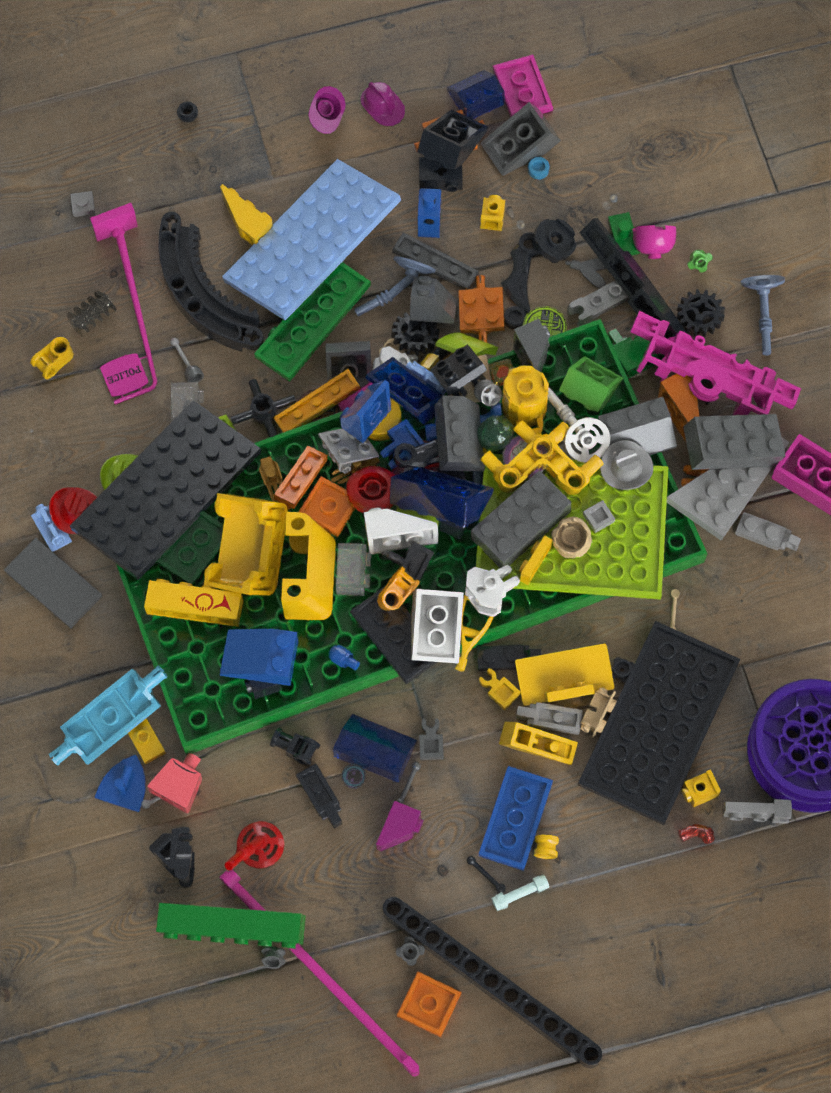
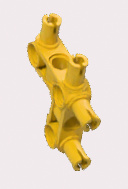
M524 420L519 422L513 430L527 445L511 462L503 465L490 450L480 459L494 474V480L498 483L500 490L506 493L515 491L526 482L528 476L534 470L541 468L545 469L556 480L555 483L567 494L576 495L590 483V477L604 464L597 455H593L584 465L578 467L558 447V444L565 438L569 429L565 422H561L549 434L540 435L539 433L536 434ZM543 445L547 448L548 453L540 454L536 447ZM511 476L514 478L515 483L511 485L506 484L503 477ZM575 478L579 481L580 486L572 487L568 480Z

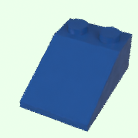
M386 380L369 385L365 391L361 390L355 397L354 404L350 408L347 407L340 416L341 428L362 443L366 441L391 411L389 382Z
M279 629L228 630L220 676L290 686L298 646L297 632Z

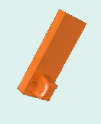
M307 446L275 492L274 500L284 503L287 509H294L326 463L328 455Z

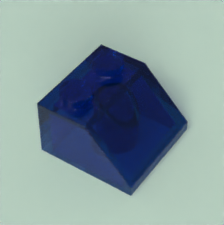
M486 70L447 87V91L458 109L462 110L464 115L471 119H475L504 105V89L496 76Z

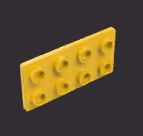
M606 644L515 660L522 704L524 706L536 704L537 702H552L595 694V691L599 690L600 687L606 690L614 689Z

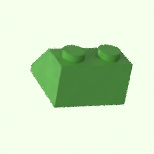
M584 356L569 368L559 391L563 392L568 399L577 400L584 404L586 409L599 412L606 406L622 382L623 377Z

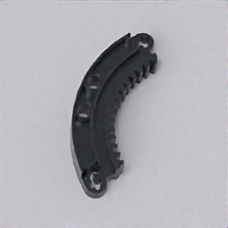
M176 212L165 213L161 219L159 230V257L166 286L178 309L200 332L223 346L240 352L243 351L242 348L250 350L259 349L264 343V336L262 331L258 329L260 328V319L257 309H254L251 313L249 307L242 310L240 303L235 306L234 300L228 302L226 295L222 296L220 290L216 291L215 285H211V281L207 278L206 272H204L199 256V240H201L199 228L195 224H190V227L182 226L180 215ZM171 220H175V223L172 224L171 231H169L168 223H170ZM176 285H183L181 288H174ZM193 308H199L196 312L190 311ZM253 335H257V339L251 342L250 338H253Z

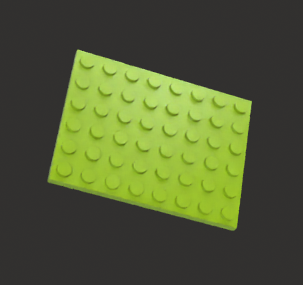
M494 454L503 464V455ZM572 460L578 467L586 463ZM486 466L483 473L480 522L515 492L506 493L500 490L498 483L494 480V474ZM653 466L651 478L641 487L632 490L611 487L603 479L601 469L599 468L590 477V483L576 495L567 494L555 483L556 480L544 470L543 474L571 501V512L563 519L569 517L582 519L590 529L591 546L581 557L565 558L559 554L552 541L551 549L529 585L520 581L513 589L661 600L668 467ZM503 477L506 484L511 485L515 483L513 477ZM570 478L568 480L572 487L580 486L577 479ZM603 500L614 516L615 522L595 533L583 516V511ZM559 523L550 529L545 536L552 539V531L558 527ZM534 544L510 565L512 570L509 575L502 579L503 582L514 576L520 579L521 572H519V569L525 559L530 560L533 555L530 552ZM478 546L476 567L488 571L500 569Z

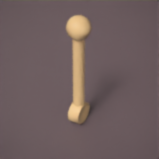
M673 589L670 594L672 598L670 627L676 630V605L680 592L677 589Z

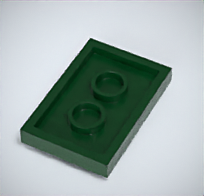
M202 511L200 517L166 550L156 563L183 582L194 586L220 552L223 524Z

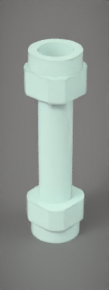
M544 874L533 878V882L505 895L499 893L492 897L491 900L496 911L507 908L508 903L535 891L540 893L549 888Z

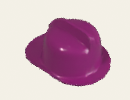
M370 82L368 88L363 91L361 104L376 122L384 126H394L402 121L405 115V106L389 85L383 82Z
M327 86L319 89L315 94L308 116L311 125L318 132L330 134L339 126L346 106L342 93L337 88Z

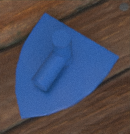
M133 755L113 766L101 781L94 798L139 812L145 796L146 778L138 757Z

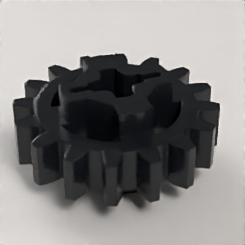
M696 289L695 295L689 291L687 298H681V304H678L677 319L681 320L682 326H687V333L693 330L694 336L701 332L703 337H705L707 331L714 334L715 328H721V322H724L725 307L721 306L722 299L715 300V293L709 296L708 290L700 294L699 289Z
M405 312L403 318L398 316L396 322H393L391 338H394V345L400 344V351L405 348L407 349V354L414 351L415 355L418 356L419 351L427 354L428 349L434 350V346L439 340L440 329H436L437 322L410 320V316Z

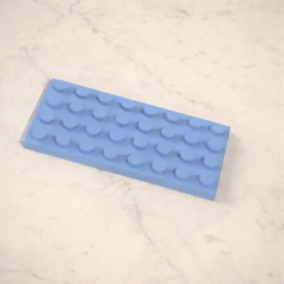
M337 159L273 224V227L264 237L260 238L257 244H253L222 278L231 287L283 320H286L401 201L400 195Z

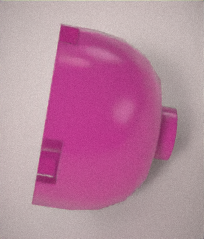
M655 225L633 228L634 246L640 253L648 255V259H661V255L671 251L675 245V226L665 225V229L663 227H655Z

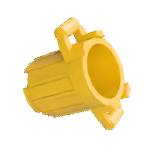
M532 366L508 369V376L503 382L502 412L512 425L516 426L524 420L529 427L536 425V428L532 430L540 435L543 429V419L547 412L549 386L543 373Z

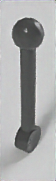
M419 762L412 764L411 774L398 799V802L401 804L404 802L416 772L421 768Z

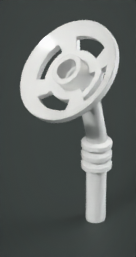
M548 388V400L555 407L557 415L563 419V422L570 425L565 436V447L570 456L580 462H587L593 455H597L599 458L602 457L610 444V433L606 425L596 418L577 420L569 406L564 405L556 394ZM595 424L599 426L602 430L603 435H600L598 430L592 425ZM590 429L595 432L596 436L590 433ZM578 440H579V441L581 442V444L583 445L582 447H580V446L577 444V441H578ZM572 442H573L574 446H575L579 451H581L580 454L576 453V452L572 449V447H571V443H572ZM597 442L602 444L596 452L589 455L588 450L593 448Z

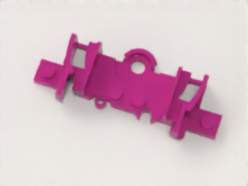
M641 311L638 312L630 332L650 341L636 370L637 372L641 373L646 363L650 362L658 366L655 375L661 377L660 383L667 378L671 371L683 377L688 375L692 377L691 382L688 384L689 389L698 399L706 402L716 401L719 399L718 395L720 392L726 394L725 397L737 402L732 415H748L750 411L757 413V415L769 414L773 401L791 410L796 405L801 388L780 378L774 380L776 372L768 367H764L763 370L751 365L748 359L743 364H739L735 359L737 354L730 355L712 345L705 346V338L700 335L696 336L693 340L691 335L679 331L676 336L667 339L664 335L670 322L660 321ZM661 353L665 357L659 360L652 355ZM701 380H710L713 384V388H705L702 385ZM752 397H753L754 401L756 402L757 406L751 404V403H752Z

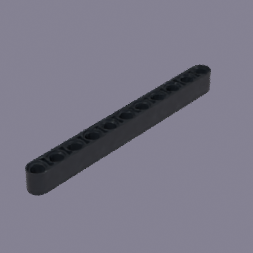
M390 897L385 900L383 914L388 922L407 936L413 937L415 942L423 945L427 951L582 1066L595 1068L599 1065L602 1058V1050L598 1044L397 897ZM391 905H397L401 910L398 914L391 915L387 912V909ZM411 919H416L420 925L417 929H410L406 925L407 922ZM431 933L437 934L439 936L438 942L434 944L428 943L426 941L427 935ZM448 948H455L459 954L455 958H449L445 952ZM469 962H474L478 965V970L474 973H469L465 970V965ZM487 977H495L498 984L495 987H488L484 981ZM508 991H513L517 994L518 998L514 1002H508L504 998V994ZM534 1006L538 1013L533 1017H529L524 1013V1008ZM552 1020L557 1024V1029L549 1032L544 1028V1023ZM567 1035H573L577 1039V1044L572 1047L567 1046L564 1038ZM587 1050L595 1051L597 1059L593 1062L586 1060L584 1052Z

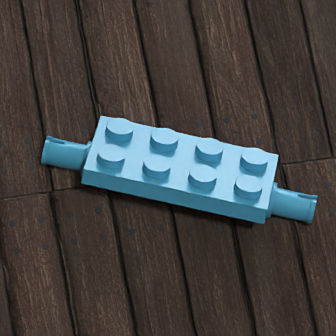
M158 665L148 675L141 678L137 671L132 668L60 726L66 738L64 739L65 742L49 753L50 758L53 757L52 761L56 765H60L72 753H78L83 761L89 765L155 712L161 705L152 694V689L168 677L166 673H163L164 670Z

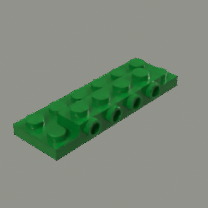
M341 262L286 320L282 319V322L277 327L275 326L270 330L268 338L254 353V357L290 382L371 286V281Z

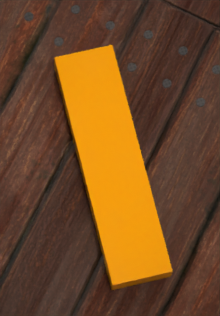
M347 369L273 418L282 432H287L308 424L361 389L350 370Z

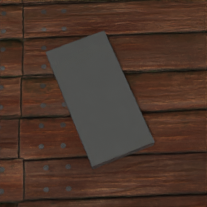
M36 537L4 569L8 576L70 629L102 597V594Z

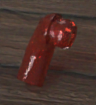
M693 824L678 831L682 842L693 837L702 838L705 844H710L715 840L713 829L701 824Z

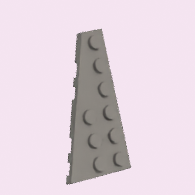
M782 437L785 450L789 442ZM772 467L709 469L669 495L667 503L716 538L722 540Z

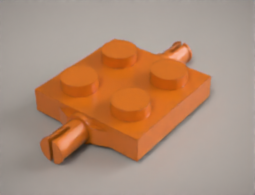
M479 275L476 276V288L459 290L461 333L477 334L479 340L482 341L483 339L484 342H487V334L493 331H505L503 288L485 287L484 275H481V283Z

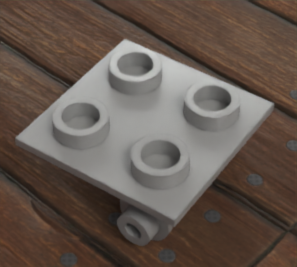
M344 429L318 434L323 442L322 446L324 449H327L332 461L337 463L340 472H350L353 462L379 457V454L368 438L362 443Z

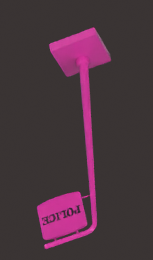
M132 203L90 218L97 242L111 236L116 238L146 356L139 358L136 353L114 359L100 367L111 396L122 397L113 401L115 405L150 392L157 385L155 368L124 238L125 231L138 227ZM147 357L153 383L150 387L142 390L141 387L147 385L149 381L140 359ZM140 389V391H137L127 396H123L124 394Z

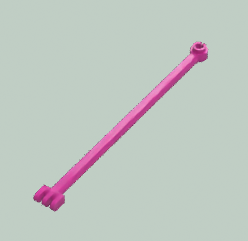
M234 870L225 871L220 876L222 882L250 910L266 911L238 883L241 878ZM296 944V949L288 948L412 1076L419 1075L418 1064L376 1024L299 944Z

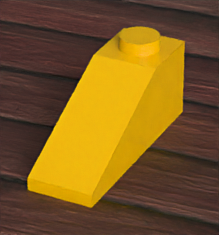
M505 722L499 740L500 745L568 765L573 763L578 742L518 722Z

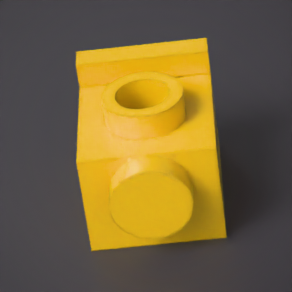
M490 195L489 198L484 197L480 229L502 231L505 200L500 196Z
M711 769L706 771V773L685 781L683 784L684 789L681 790L687 803L690 802L692 807L719 797L721 792ZM701 784L705 790L698 791L696 786Z

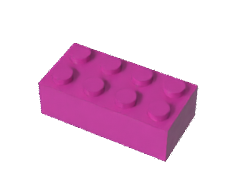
M799 434L785 453L786 457L775 467L772 479L831 515V453Z

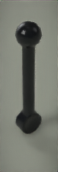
M469 856L467 858V863L473 865L496 887L497 893L505 892V885L499 884L476 862L475 857Z

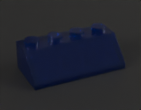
M416 467L391 477L390 504L397 505L402 510L417 511L419 515L436 517L438 521L453 522L458 527H467L470 523L479 520L493 494L494 488L426 468Z

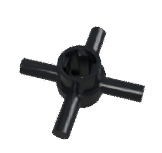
M252 379L248 382L254 397L251 401L250 410L230 416L232 424L235 425L253 418V420L265 426L269 438L278 434L273 424V417L276 416L278 409L295 404L296 399L294 395L273 401L271 396L261 393L257 380ZM264 406L265 410L260 412V407Z

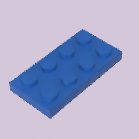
M510 766L507 767L479 851V857L524 871L553 780Z

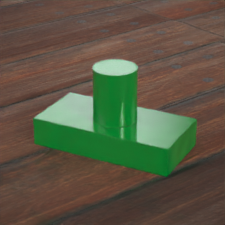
M630 213L608 216L612 237L621 249L629 251L631 255L640 254L633 243L634 227Z

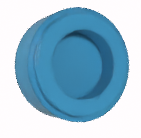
M543 157L531 159L528 163L529 175L538 180L545 178L549 174V162Z

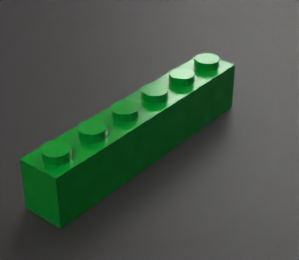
M159 903L156 932L163 934V938L178 939V935L187 936L186 940L201 941V937H210V942L225 943V939H234V944L248 945V941H258L257 946L272 947V942L281 943L282 948L296 949V944L303 945L306 915L301 913Z

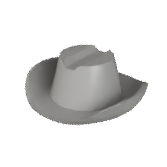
M622 440L613 443L606 449L601 459L604 463L600 467L602 477L608 485L616 489L632 490L639 488L653 474V462L650 455L640 445L632 441Z

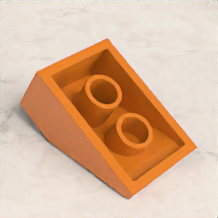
M676 373L660 383L658 398H664L672 423L686 442L683 427L691 419L699 416L698 400L689 389L688 384L691 382L692 377L688 375L683 377Z

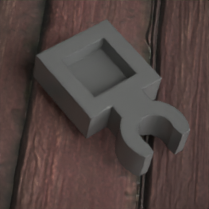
M438 718L435 719V726L432 728L426 726V719L422 720V730L426 735H419L420 760L444 759L443 734H436L440 727Z

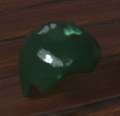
M504 415L490 416L478 427L477 436L480 445L492 452L503 450L514 437V425Z

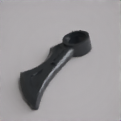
M532 232L524 233L520 237L519 243L510 252L514 263L513 271L506 280L501 282L508 297L527 314L531 311L528 299L530 264L532 256L536 255L538 251L536 248L528 249L523 244L525 241L534 238V233Z
M437 439L416 447L409 443L398 445L393 453L394 463L400 468H409L410 466L425 468L430 460L439 456ZM402 450L408 451L411 454V459L409 461L401 460L399 452Z

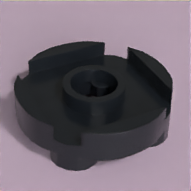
M545 219L535 229L534 238L532 239L533 247L552 263H558L567 259L575 251L577 242L575 243L573 228L561 219ZM556 236L558 244L554 243L551 237L554 238Z

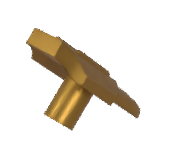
M271 457L260 460L259 471L272 501L275 502L271 487L276 492L278 489L277 485L280 486L282 484L283 478L278 463L273 461Z
M376 457L353 462L350 472L341 473L332 478L331 481L336 482L342 479L338 484H343L350 477L344 478L345 476L353 474L363 467L376 466L380 461ZM336 469L335 471H333L332 474H333V475H336V474H338L340 471H339L338 469Z

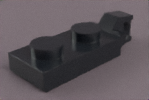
M529 645L477 646L478 671H487L489 668L494 671L516 670L515 660L542 655L541 649H529Z
M314 764L296 774V778L322 820L328 818L334 829L342 825V820L337 813L341 811L340 803L318 765Z

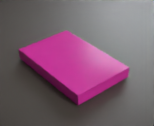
M533 54L493 65V72L510 117L528 102L537 107L542 114L553 111L551 100Z

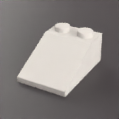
M372 508L368 512H364L365 530L370 554L407 549L412 541L422 546L438 544V526L436 522L390 509Z
M415 589L413 591L411 660L459 663L464 593Z

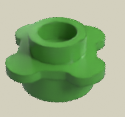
M695 250L690 255V261L687 263L688 268H695L700 272H705L713 256L711 253H705L703 250Z

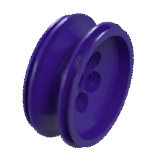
M803 679L778 688L762 703L749 731L747 756L753 776L771 798L791 800L792 809L808 813L831 811V731L827 727V724L831 723V681ZM804 716H812L815 719V723H807ZM793 730L797 733L798 737L790 738L786 731ZM813 739H816L820 743L814 746L811 742ZM799 753L802 755L803 760L795 761L791 754ZM815 761H822L826 765V769H818L815 766Z

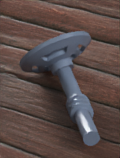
M394 256L393 260L406 270L405 275L407 276L389 291L385 290V293L381 292L380 296L377 294L376 298L355 308L357 316L378 306H384V303L388 304V301L392 302L394 297L414 281V277H418V274L435 273L436 269L411 259Z
M759 275L741 280L742 286L757 290V294H759V333H761L762 354L765 356L771 354L770 333L772 332V319L769 318L768 294L771 288H775L785 282V277L779 275Z

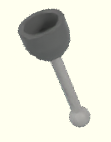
M172 338L170 341L171 345L175 346L187 367L184 372L187 382L191 385L200 382L204 378L202 370L198 366L190 365L179 346V340Z

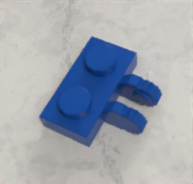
M407 419L387 431L393 443L385 447L380 454L383 458H386L393 454L396 447L402 443H409L416 447L424 444V442ZM400 451L399 457L401 460L409 461L411 459V454L408 451ZM393 459L388 464L391 469L397 467Z

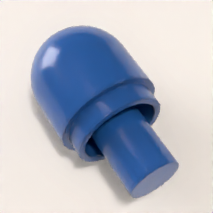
M335 645L329 651L330 660L340 667L346 668L349 666L356 670L360 665V662L353 658L351 651L341 645Z

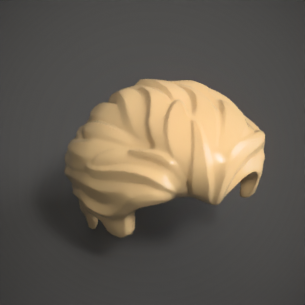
M578 517L561 519L558 527L553 529L551 534L554 547L565 558L583 556L589 550L592 542L590 529Z

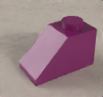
M394 801L376 843L377 850L383 851L412 839L415 832L419 833L424 821L421 819V811Z

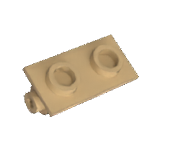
M601 687L595 691L589 706L597 710L593 712L587 709L580 722V729L586 733L589 730L594 732L592 738H594L596 732L601 734L607 721L603 718L606 712H612L617 702L613 699L615 691L612 696L608 695V691Z

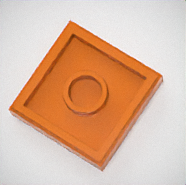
M321 476L299 512L307 514L327 532L338 537L354 512L355 507L350 502L346 489Z
M417 971L397 1013V1017L441 1038L462 992Z

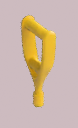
M466 595L463 598L462 651L459 663L455 667L456 670L462 672L466 667L468 653L486 633L494 618L489 616L481 631L463 626L466 602L469 600ZM465 636L473 638V640L468 642L465 639Z

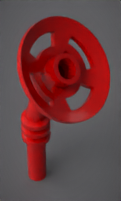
M264 821L247 825L239 834L236 853L225 862V868L232 870L241 861L250 867L258 869L274 865L281 858L284 851L282 833L276 826ZM262 827L270 829L276 836L270 838L267 833L261 832ZM253 829L254 831L249 834L246 842L243 843L245 835ZM268 844H270V848L268 849V851L264 853V851L268 847ZM274 845H277L278 848L275 854L270 859H267V856L272 853ZM253 854L258 855L259 861H254L249 857Z

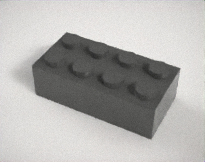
M777 414L698 416L691 419L683 427L692 470L773 467L786 457Z
M539 470L471 530V539L499 568L506 565L510 566L519 556L524 554L527 549L571 512V501Z

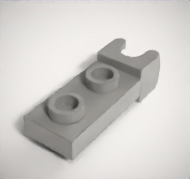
M615 280L593 293L571 302L568 305L567 313L568 315L580 314L579 322L577 323V327L592 322V319L629 300V297Z
M774 799L773 803L725 802L723 806V817H729L733 821L753 818L757 822L771 819V823L787 824L792 816L791 800Z

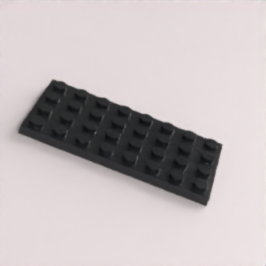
M193 400L70 525V528L139 580L200 517V513L202 511L205 512L217 499V493H223L258 457L261 449Z
M655 621L580 777L578 786L665 825L741 659Z

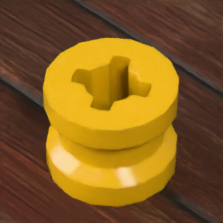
M536 835L535 842L537 843V848L534 850V856L542 859H556L558 856L556 845L559 843V838L552 835Z

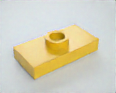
M147 718L128 733L145 765L166 754Z

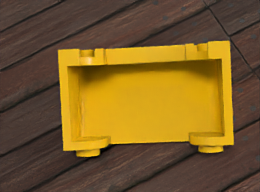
M217 493L214 505L218 516L225 517L218 563H211L206 568L204 585L247 595L273 594L278 583L286 529V514L288 512L287 506L280 502Z

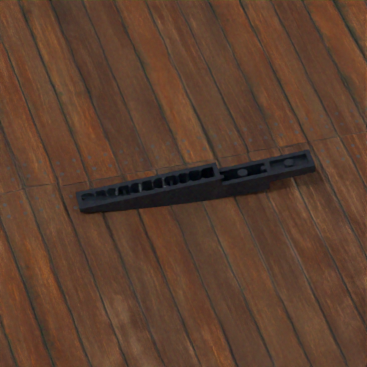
M593 218L579 233L630 298L627 302L635 313L638 314L641 311L660 321L670 322L664 335L667 339L676 336L679 331L687 333L629 251H623L598 218ZM701 380V383L705 388H713V384L710 380Z

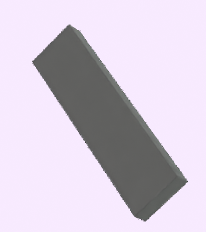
M404 232L392 249V253L400 257L411 259L436 269L433 274L464 290L470 289L476 280V276L479 275L478 270Z

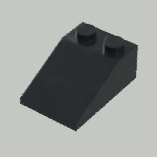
M451 109L423 129L417 152L423 154L429 160H435L443 164L444 167L455 170L466 161L488 131V126Z

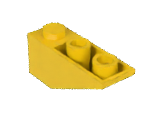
M222 184L220 187L223 200L240 237L251 245L257 244L260 238L264 237L273 227L272 218L267 213L258 211L251 201L243 200L239 197V194L233 188L228 189Z

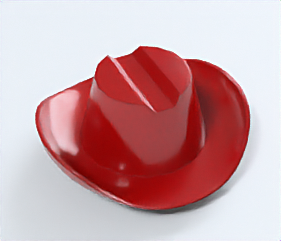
M380 466L363 467L349 477L346 486L347 496L352 505L363 514L372 508L390 509L398 497L399 482L396 475L386 468Z
M78 487L59 489L53 494L49 503V512L53 523L63 532L76 534L71 530L70 525L87 509L97 496L86 489Z

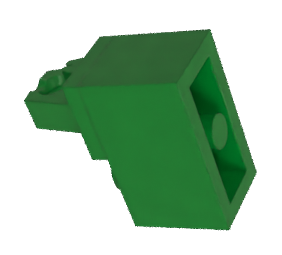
M617 329L608 332L610 341L627 378L630 379L639 374L636 370L643 359L650 341L640 336H635L633 340L631 337L622 338ZM661 353L652 355L659 360L665 357ZM647 362L641 372L655 366V364Z

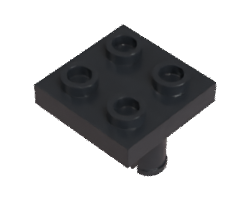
M468 344L458 348L452 355L439 361L430 369L448 395L452 394L453 396H460V392L466 397L468 392L463 387L471 381L473 387H475L478 383L477 379L479 381L486 380L482 373L487 371V369Z

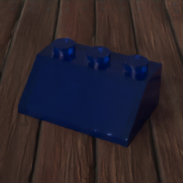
M391 357L369 372L365 377L371 385L383 380L389 382L390 399L423 425L435 417L434 405L444 396L394 357Z
M352 714L333 747V753L336 758L399 783L417 740Z

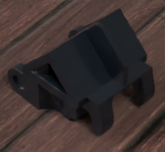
M179 827L172 829V833H163L149 847V850L156 856L160 864L174 878L179 879V884L183 888L192 886L195 873V852H193L192 845L189 843V841L193 840V836L190 834L188 827Z

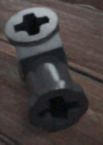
M280 727L276 729L270 742L271 747L274 748L276 746L285 750L288 757L307 767L311 765L310 760L315 750L321 746L317 741L309 737L301 736L297 733L291 736L283 732Z

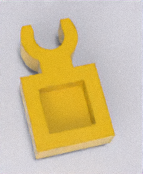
M489 668L487 673L492 679L485 681L480 677L479 683L481 686L491 689L488 692V696L505 711L521 695V691L505 677L499 681L496 678L495 671Z

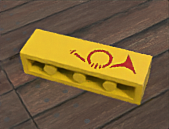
M157 579L156 581L149 580L144 608L149 615L239 627L243 597L242 593L216 590V588L209 587V585L194 587L187 582L172 584L167 580Z

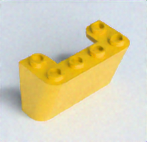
M287 512L285 535L290 536V547L296 553L308 554L306 579H283L281 602L285 619L325 620L331 615L333 605L335 539L307 514ZM292 585H297L300 587L301 592L298 596L292 597L287 593L288 588Z

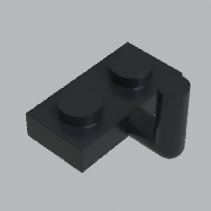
M412 541L404 557L393 551H383L381 558L392 561L399 565V568L403 566L408 575L414 580L418 579L420 581L434 552Z

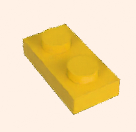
M544 535L541 542H535L530 552L533 555L529 561L525 559L519 569V572H521V582L529 585L551 549L552 539Z

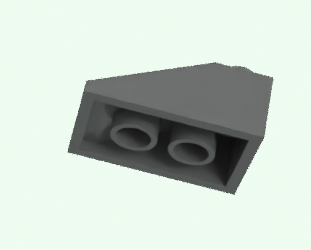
M528 102L480 144L501 175L504 176L529 163L531 159L545 155L561 140L541 111Z

